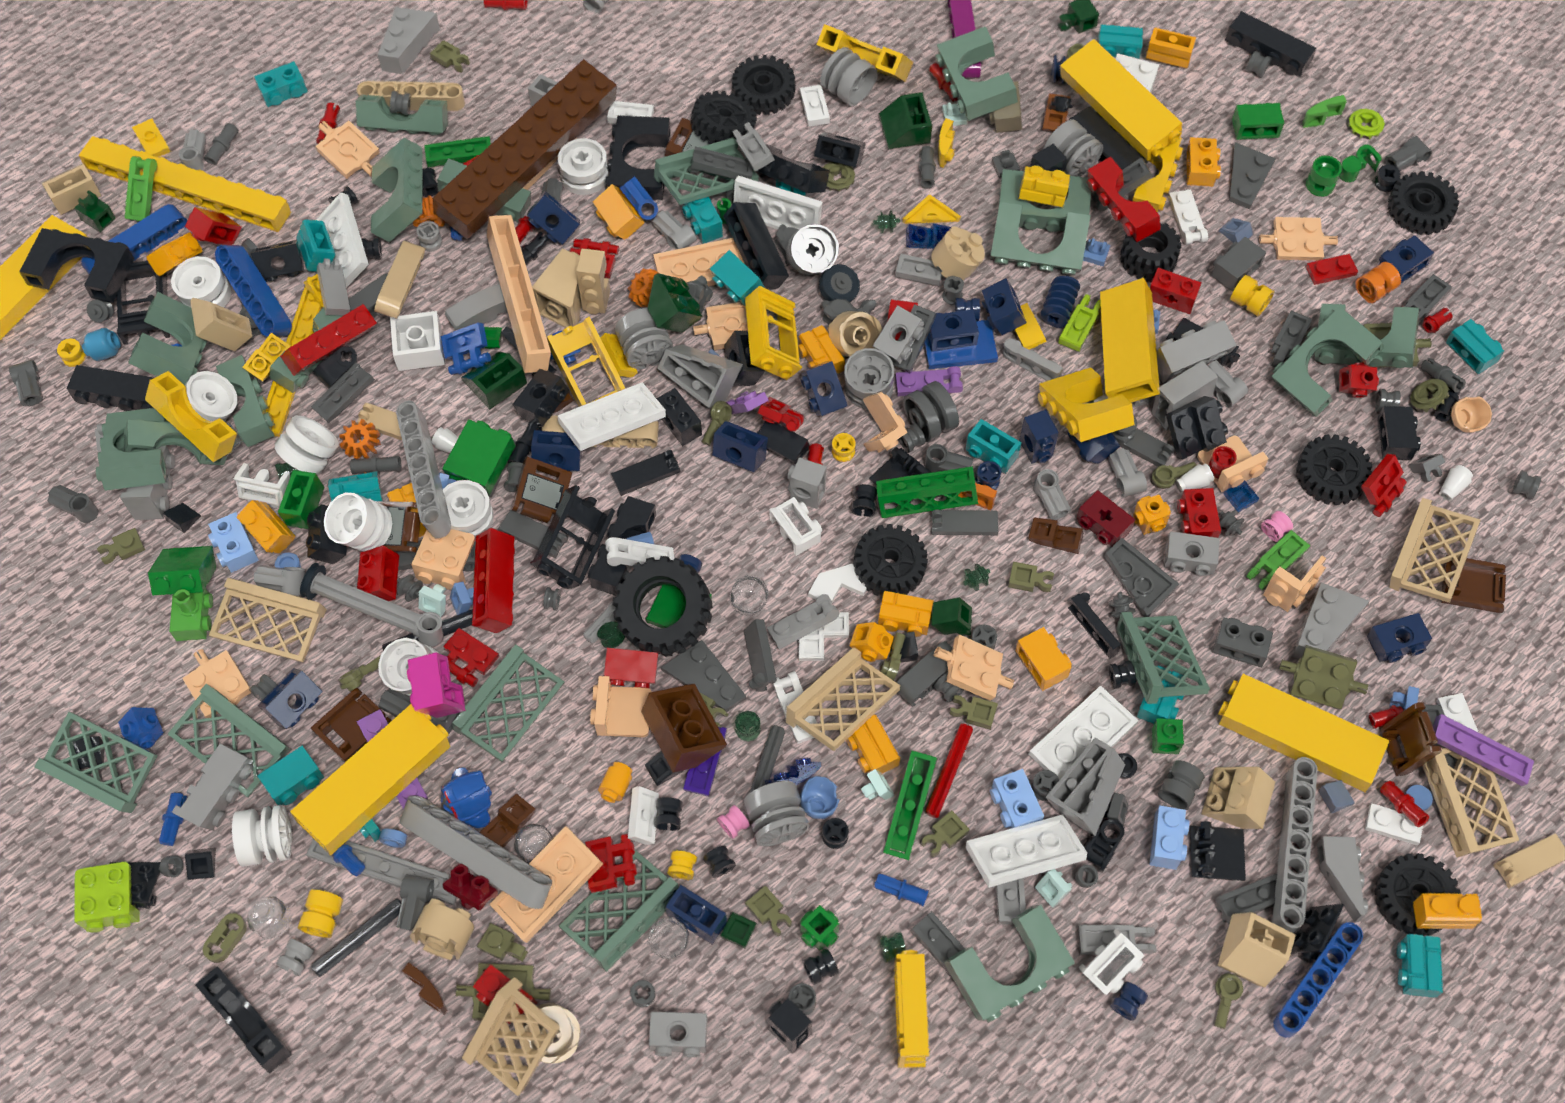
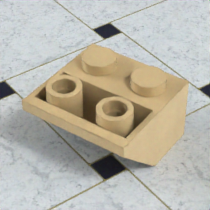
M80 164L41 183L60 215L73 210L79 204V198L84 199L88 196V190L96 194L97 197L101 196L84 164Z
M197 298L190 300L197 337L232 351H236L252 337L249 318L212 302Z
M1216 767L1201 814L1242 829H1263L1276 782L1260 767Z
M1252 912L1232 914L1218 966L1260 987H1266L1289 961L1296 935Z

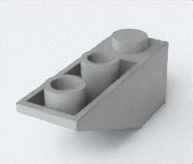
M1322 837L1317 844L1320 871L1341 903L1344 904L1353 921L1359 923L1368 912L1367 899L1363 898L1362 893L1364 874L1359 870V862L1361 860L1360 847L1356 846L1355 837Z

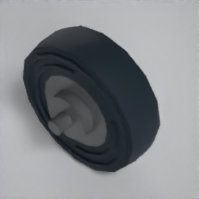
M836 264L822 273L819 280V289L825 300L845 299L851 302L858 295L860 281L852 268Z

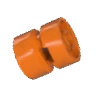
M1382 262L1371 269V271L1357 278L1356 289L1368 303H1375L1386 294L1398 288L1401 284V277L1398 270L1392 264Z

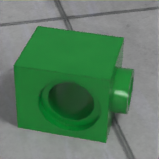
M1157 718L1152 727L1153 753L1179 755L1184 745L1183 720Z

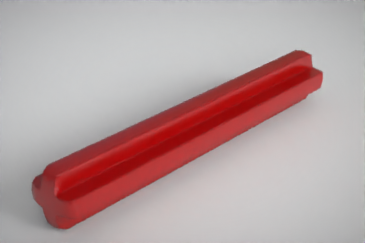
M965 723L959 726L926 808V815L932 818H938L972 735V726Z

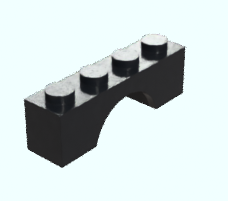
M766 144L775 160L757 170L758 172L806 193H824L826 191L830 170L816 164L782 156V150Z
M628 496L625 503H621L618 508V518L615 524L612 523L608 529V539L612 537L627 539L649 532L656 517L655 504ZM601 544L598 551V560L595 565H591L588 572L591 588L617 596L615 588L618 583H623L624 578L622 576L627 571V566L623 564L618 566L609 565L607 563V554L609 552L606 550V545Z
M218 966L195 984L208 1002L238 1035L260 1066L269 1074L292 1055L232 980Z

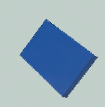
M976 321L979 336L977 345L931 352L927 336L924 348L928 369L998 362L994 335L989 321Z

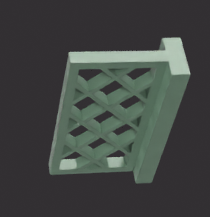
M735 138L700 147L745 159L738 150V143ZM694 149L655 160V179L657 182L662 181L679 205L735 188L736 179L701 170L698 171L700 172L699 176L690 174L692 173L690 167ZM753 170L751 180L758 181L759 176ZM704 173L715 176L714 180L704 178ZM680 177V180L678 182L671 180V178ZM723 178L726 180H730V182L722 183L719 182L718 179ZM684 179L694 181V186L683 183ZM699 183H701V184L708 185V186H711V187H710V188H707V189H703V188L698 187V185H699ZM679 189L686 190L691 193L682 196L679 193Z
M1121 612L1116 632L1128 660L1132 662L1135 676L1147 704L1157 703L1159 697L1208 694L1210 690L1208 683L1176 615L1133 618L1131 612ZM1172 625L1173 632H1170L1160 626ZM1138 626H1144L1151 631L1147 634L1138 629ZM1156 632L1167 639L1163 642L1153 637L1154 633ZM1173 641L1181 645L1182 649L1178 650L1168 644ZM1149 642L1159 649L1155 652L1147 648L1145 644ZM1164 650L1175 656V658L1170 660L1161 655ZM1181 659L1187 662L1190 668H1185L1178 664L1177 661ZM1155 660L1167 666L1165 671L1154 665ZM1173 669L1184 676L1179 679L1169 672ZM1190 678L1198 682L1199 685L1192 686L1185 682V680ZM1165 679L1176 686L1164 688L1162 680Z
M515 644L465 706L466 711L460 712L452 722L453 730L460 735H464L487 753L503 762L563 686L564 681L526 655L524 650ZM526 662L533 667L534 676L520 678L518 669ZM550 679L556 685L551 691L540 692L538 680ZM535 681L537 693L522 695L520 683ZM517 683L519 695L504 697L503 688L507 684ZM546 696L543 702H541V697ZM538 698L539 707L535 711L525 712L523 700ZM520 700L521 713L506 715L505 702ZM502 703L503 715L488 717L487 708L490 704ZM485 713V718H480ZM526 716H531V717L528 719V721L526 722V718H525V717H526ZM522 717L523 727L521 730L509 732L507 719ZM504 720L506 732L490 734L489 722ZM486 722L488 735L475 736L470 732L474 724ZM510 736H515L510 742ZM507 737L508 746L502 754L492 748L491 739Z
M205 684L199 691L201 693L200 696L169 731L168 735L205 764L212 754L203 755L200 753V741L213 740L215 751L218 747V739L232 737V748L237 751L236 737L245 735L250 737L251 749L237 751L240 754L252 753V760H254L252 763L253 783L248 789L241 784L238 787L239 791L249 798L262 783L257 777L258 770L265 771L281 760L282 757H285L292 749L216 689ZM203 702L211 707V718L198 719L197 709ZM216 711L222 716L216 717ZM228 720L231 722V733L217 735V721ZM212 722L213 736L199 738L198 723ZM193 724L194 738L184 740L177 735L184 725ZM236 727L240 729L242 732L236 733ZM195 742V748L189 743ZM256 743L259 744L262 748H256ZM268 751L274 756L267 765L257 767L256 752Z
M68 712L44 759L39 758L34 767L120 812L132 813L137 806V803L134 801L158 755L73 712ZM75 720L80 723L82 733L71 737L69 728ZM97 732L101 733L103 744L92 748L89 736ZM83 738L86 751L75 754L72 742ZM120 743L123 746L125 755L114 759L110 746ZM67 744L70 757L63 760L56 758L55 755L59 747ZM105 749L108 761L97 765L94 753ZM139 754L146 756L147 759L143 767L135 770L132 757ZM88 755L91 768L84 771L79 770L77 759ZM126 760L129 773L118 776L115 764ZM109 766L112 779L103 782L100 779L98 770ZM131 777L133 786L129 794L122 792L120 781Z
M636 850L633 855V861L636 859L642 864V873L636 874L635 880L642 879V891L628 892V886L624 883L623 893L609 894V889L591 893L559 925V928L590 955L605 972L666 911V905L679 888L677 882L671 877L665 876ZM624 877L617 878V881H624ZM658 878L663 882L656 890H647V879ZM642 897V905L638 909L628 910V898ZM623 899V910L609 911V900ZM595 900H605L604 912L590 913V905ZM623 916V924L618 929H609V917ZM604 918V930L590 931V919ZM585 919V931L573 932L568 928L575 920ZM604 936V944L595 952L589 946L590 937Z

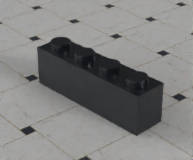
M1242 11L1229 26L1225 41L1229 42L1232 46L1239 47L1250 55L1258 51L1263 57H1271L1270 65H1276L1286 70L1288 74L1301 77L1311 64L1317 49Z
M1090 106L1069 118V120L1077 121L1087 130V134L1093 135L1095 139L1103 144V151L1098 160L1099 163L1111 157L1121 170L1139 158H1142L1147 164L1145 158L1134 150Z
M734 202L723 217L745 265L760 278L766 289H778L789 277V274L756 203Z
M76 365L66 388L73 400L80 404H87V402L95 403L103 408L114 406L119 407L123 411L153 408L145 400L149 381L154 377Z

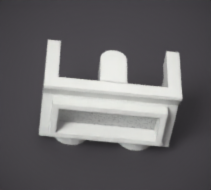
M243 463L233 478L236 481L239 498L247 499L248 502L252 500L266 502L271 507L279 508L290 479V472H284L279 482L275 484L267 482L269 480V471L267 469L260 470L254 479L249 478V466Z
M795 497L781 505L769 509L770 521L772 523L778 522L781 536L784 539L789 538L791 540L793 552L796 556L821 542L822 528L816 519L811 520L807 515L809 511L802 501L798 503Z
M1117 928L1113 931L1116 937L1106 947L1101 945L1095 951L1097 957L1087 967L1083 964L1079 966L1083 974L1105 995L1109 992H1117L1124 984L1122 978L1128 972L1135 973L1142 966L1143 961L1141 959L1145 956Z

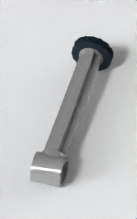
M319 563L312 564L302 579L300 595L308 600H312L319 594L409 631L417 636L421 643L430 647L438 645L443 639L442 619L438 614L425 612L420 615L325 576L326 568L324 565L319 566Z

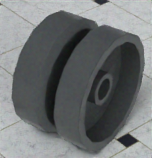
M933 381L923 386L921 392L915 390L904 396L903 407L910 425L915 423L919 426L926 442L938 438L941 431L947 433L958 427L959 415L952 397L941 383Z

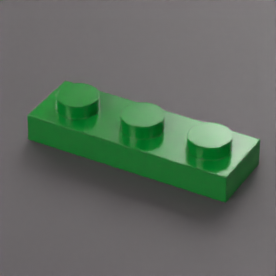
M490 136L426 144L424 147L427 167L443 166L448 158L459 163H465L480 155L491 145Z

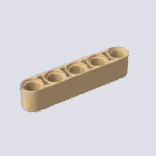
M364 81L357 86L358 97L361 94L383 96L389 107L392 91H397L403 95L405 93L411 94L410 110H419L420 105L425 99L447 101L448 111H459L465 106L462 87L457 83Z
M407 241L402 242L378 295L374 312L398 319L420 268V262L426 250L425 247Z
M551 416L542 427V431L566 433L558 423V416ZM656 420L597 445L619 448L620 445L627 446V448H644V446L655 448L658 444L659 422Z

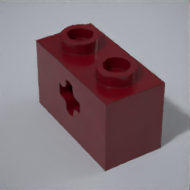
M1099 490L1079 508L1076 517L1083 529L1092 531L1097 535V539L1102 544L1111 547L1121 538L1124 539L1132 531L1136 520Z

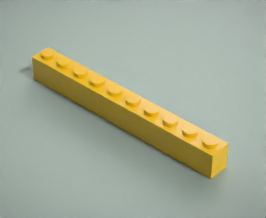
M92 136L78 155L86 169L128 182L129 165L132 156L141 157L143 160L147 158L155 159L157 161V169L154 172L152 191L215 212L224 213L227 216L278 233L291 214L287 200L281 196H274L260 189L255 190L246 187L242 183H234L221 176L216 177L202 170L189 168L181 163L176 164L163 157L158 158L149 155L145 151H137L126 145L110 142L105 138L100 139ZM143 169L140 170V175H142V176H143Z

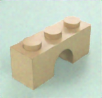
M581 249L576 274L582 309L590 314L605 313L610 295L609 279L604 278L607 266L605 251Z

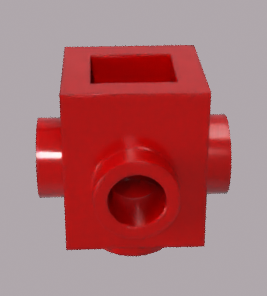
M1358 362L1340 369L1339 392L1353 394L1355 398H1365L1367 394L1377 391L1379 384L1377 367H1370L1363 362Z

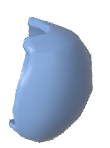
M815 776L808 779L800 792V805L805 810V813L815 819H825L832 816L840 801L836 795L837 786L826 777Z

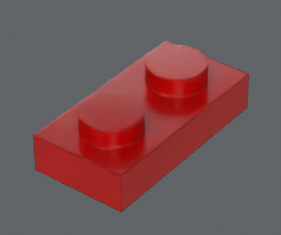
M1350 253L1309 262L1306 265L1314 285L1357 276L1358 273Z

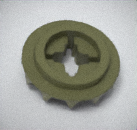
M829 162L823 166V168L830 170L827 187L830 191L837 189L840 192L844 188L848 190L849 186L854 184L855 171L852 166L837 162ZM841 172V178H838L835 181L834 176H837Z
M1426 380L1413 390L1410 401L1417 411L1424 410L1428 412L1430 408L1436 410V406L1444 404V399L1449 397V388L1443 380ZM1428 392H1431V394H1433V398L1428 399Z

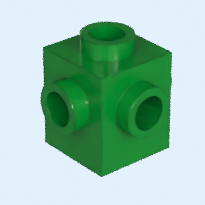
M819 905L814 911H808L801 919L800 933L802 935L800 937L810 948L815 946L819 951L825 946L830 948L839 938L837 935L839 933V920L830 910L826 911ZM821 928L824 932L819 934L815 930Z

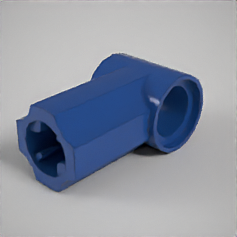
M635 176L620 187V190L643 219L651 220L657 215V203ZM645 203H651L655 208L654 213L650 216L642 212V206Z

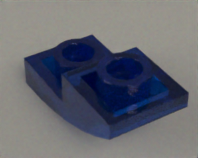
M933 223L931 228L909 224L906 228V247L934 249L952 227Z
M811 757L795 759L796 764L787 765L788 772L773 774L774 779L765 780V785L781 781H792L796 785L802 783L822 767L821 762L811 761Z

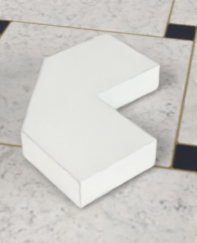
M853 564L819 573L808 593V597L816 600L820 595L827 594L833 603L841 587L862 596L865 595L867 588L864 583L859 581V576L855 574Z
M839 612V617L836 620L800 638L799 661H824V638H849V612Z

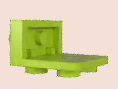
M127 862L81 868L75 872L74 922L87 932L93 933L103 931V927L126 928L131 926V923L140 921V911L131 905V866Z

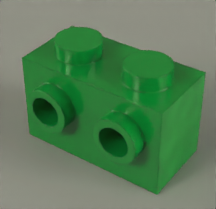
M1280 103L1236 105L1232 117L1236 140L1279 138L1284 126Z
M292 471L278 509V514L287 526L308 529L307 517L310 512L318 507L325 488L316 473Z

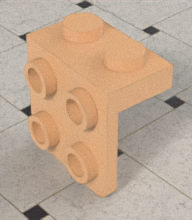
M879 392L864 398V404L882 432L863 445L869 452L877 450L878 453L885 449L887 451L899 443L897 439L908 433L905 429V422L895 413L892 408V401L886 394Z
M1234 435L1227 438V442L1220 446H1227L1233 449L1237 455L1235 465L1221 472L1219 479L1214 477V482L1220 491L1224 492L1239 486L1251 478L1260 476L1265 471L1264 468L1268 461L1265 453L1261 452L1252 456L1238 436ZM1216 448L1208 452L1199 451L1197 458L1202 465L1205 463L1209 464Z
M451 529L445 537L434 538L426 530L412 562L415 577L424 584L432 582L440 584L448 590H452L454 583L464 582L465 584L463 568L475 542L474 535Z
M1322 555L1301 581L1279 566L1273 574L1263 596L1267 598L1270 604L1279 606L1287 612L1293 606L1298 608L1305 599L1309 590L1312 591L1320 580L1319 577L1326 569L1323 566L1326 558Z
M599 676L598 685L593 686V700L596 701V709H591L590 719L591 724L595 725L597 736L647 737L649 725L641 711L649 692H652L651 689L611 687L609 676Z

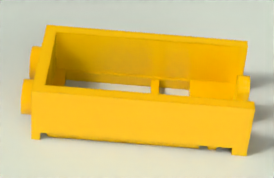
M759 286L745 297L751 364L788 380L802 369V366L799 365L796 322L793 310L795 303ZM766 309L776 313L777 320H774L771 315L767 316ZM768 322L778 326L781 351L770 347Z
M590 317L585 318L582 323L563 329L562 332L554 336H547L550 351L578 407L586 405V402L570 371L589 362H595L597 358H599L615 390L598 399L626 389ZM592 344L597 355H591L589 359L568 368L563 356Z
M905 950L901 954H896L894 965L897 1054H899L898 1068L926 1067V1057H929L925 956L924 954H918V951Z

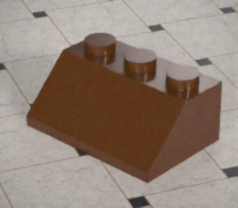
M695 683L649 692L641 712L673 773L696 768L726 747L727 743Z

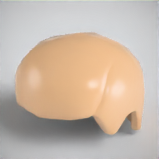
M1464 397L1452 406L1451 418L1454 426L1462 432L1473 433L1484 429L1491 422L1492 411L1490 405L1482 397Z

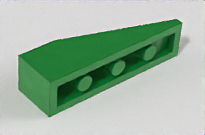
M911 751L883 853L909 860L937 764V757Z

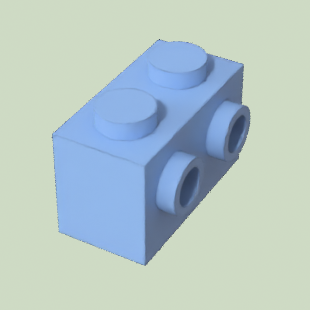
M236 512L208 524L212 533L208 534L213 547H219L220 550L216 555L222 567L227 566L231 573L259 561L243 524L236 518L238 515Z
M1023 769L993 780L990 795L994 804L999 803L1002 810L1000 817L1005 828L1009 827L1012 829L1043 820L1044 814Z
M1159 805L1154 815L1149 865L1176 870L1180 862L1185 861L1187 845L1183 844L1184 835L1187 836L1189 831V820L1185 819L1186 810Z

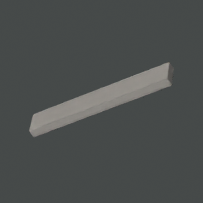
M313 839L307 851V857L347 870L341 863H336L333 860V856H330ZM350 841L344 843L352 847V853L365 865V870L360 875L401 888L403 878L407 874L433 879L434 891L432 899L455 905L457 897L443 889V883L451 877L450 874Z

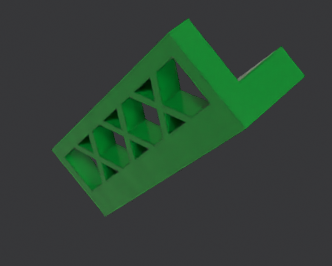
M973 466L876 481L882 518L978 504ZM972 491L971 497L962 498L958 495L961 492ZM939 495L947 497L944 501L934 500ZM912 499L922 500L918 505L909 503ZM895 502L899 504L896 508L885 509L886 503Z

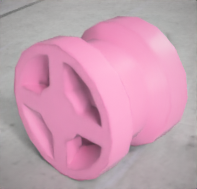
M1276 511L1271 515V519L1262 522L1261 529L1272 541L1278 542L1282 539L1284 533L1287 534L1293 529V523L1285 513Z
M735 805L729 808V813L720 815L717 818L719 825L731 839L737 837L741 829H747L750 826L745 815Z

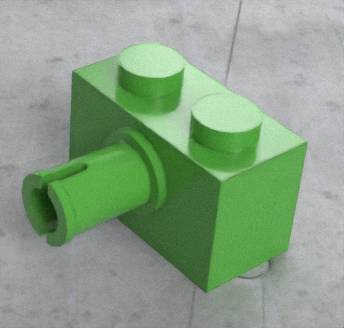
M206 588L201 593H189L187 590L181 589L172 595L169 632L176 641L206 639L207 631L211 630V618L208 616L209 608L213 607V596Z

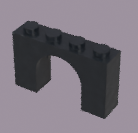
M617 115V123L612 126V137L615 139L610 142V155H612V159H608V172H610V176H606V189L611 184L620 189V187L635 176L653 200H663L665 184L662 181L657 182L654 177L655 169L635 168L626 163L624 159L631 151L640 147L666 148L671 134L669 117Z
M42 228L19 272L27 285L49 290L63 264L78 257L92 258L95 260V263L84 286L92 299L113 303L134 261V257L128 245L121 242L114 243L101 238H89L77 233L70 234L57 229Z

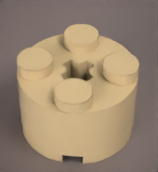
M954 226L933 249L931 255L932 262L935 267L937 265L942 270L941 274L944 277L956 276L964 280L984 260L983 240L977 233H971Z
M846 311L839 314L829 324L828 330L829 337L834 346L843 357L849 358L856 351L865 348L875 349L873 344L880 335L882 327L878 319L868 313Z
M431 899L429 904H426L410 934V938L416 945L418 941L425 944L423 950L447 960H451L454 955L456 960H458L474 930V925L469 920L471 914L461 908L453 910L446 907L442 901Z
M545 1003L536 1006L560 1026L541 1062L560 1063L572 1056L579 1044L580 1026L578 1020L569 1010L561 1005ZM522 1023L525 1032H531L529 1024ZM538 1024L540 1032L547 1033L546 1028ZM528 1040L531 1049L537 1050L535 1041Z

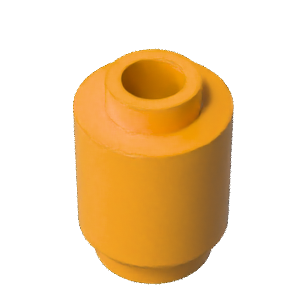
M614 762L608 768L598 788L602 799L610 803L622 801L632 780V769L629 766L620 762Z

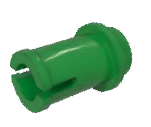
M722 198V205L720 200L717 202L718 215L722 220V224H726L723 216L731 207V201L727 198Z

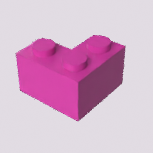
M435 652L408 659L407 677L411 683L412 693L410 701L414 711L429 714L436 718L466 711L462 686L451 682L447 656Z

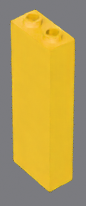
M1095 39L1091 40L1060 65L1061 78L1147 161L1153 156H1159L1167 145L1175 143L1181 137L1182 122Z
M51 215L0 266V340L82 258H74L63 264L49 290L27 285L19 271L41 229H57L61 232L77 233L87 237L85 233Z
M1141 278L1101 291L1100 303L1106 395L1108 398L1122 394L1131 403L1159 395L1153 300L1149 286L1145 279Z
M1242 674L1239 681L1233 680L1227 693L1232 695L1229 702H1223L1218 715L1222 716L1219 725L1294 760L1301 757L1310 758L1317 765L1318 771L1339 781L1342 780V782L1363 792H1366L1372 785L1390 740L1246 674Z
M410 704L290 811L295 821L330 856L451 747L447 738L449 736L448 732L440 724L435 726L430 721L432 718L429 714L414 711L412 704Z

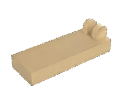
M364 403L363 410H360L358 414V424L361 419H364L367 424L373 423L375 430H378L381 434L402 440L396 412L370 403Z
M1555 833L1495 863L1493 866L1499 871L1509 889L1564 862L1565 846Z

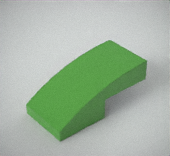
M1345 96L1332 97L1311 107L1305 114L1302 127L1324 125L1327 117L1342 115L1347 102Z

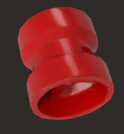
M1217 447L1208 464L1213 476L1219 479L1223 470L1235 465L1237 455L1230 447Z

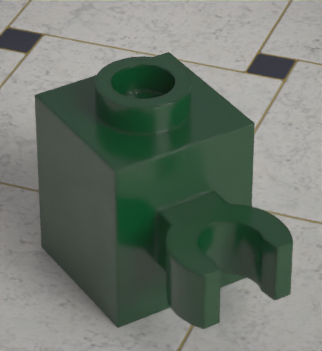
M1074 0L1068 4L1067 13L1059 16L1062 23H1059L1058 27L1061 32H1064L1073 26L1078 34L1097 28L1099 12L1090 0Z
M88 190V196L84 199L79 198V204L74 209L82 222L101 233L116 217L108 204L98 199L96 194Z
M960 597L933 602V612L931 613V625L944 635L958 633V635L962 636L971 635L972 607Z

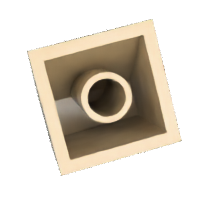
M562 248L534 283L532 289L540 315L567 328L579 323L582 308L576 274L580 256L575 252H569Z

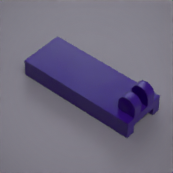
M719 728L720 732L722 733L725 739L727 734V728ZM722 750L696 768L688 770L683 788L684 791L709 797Z

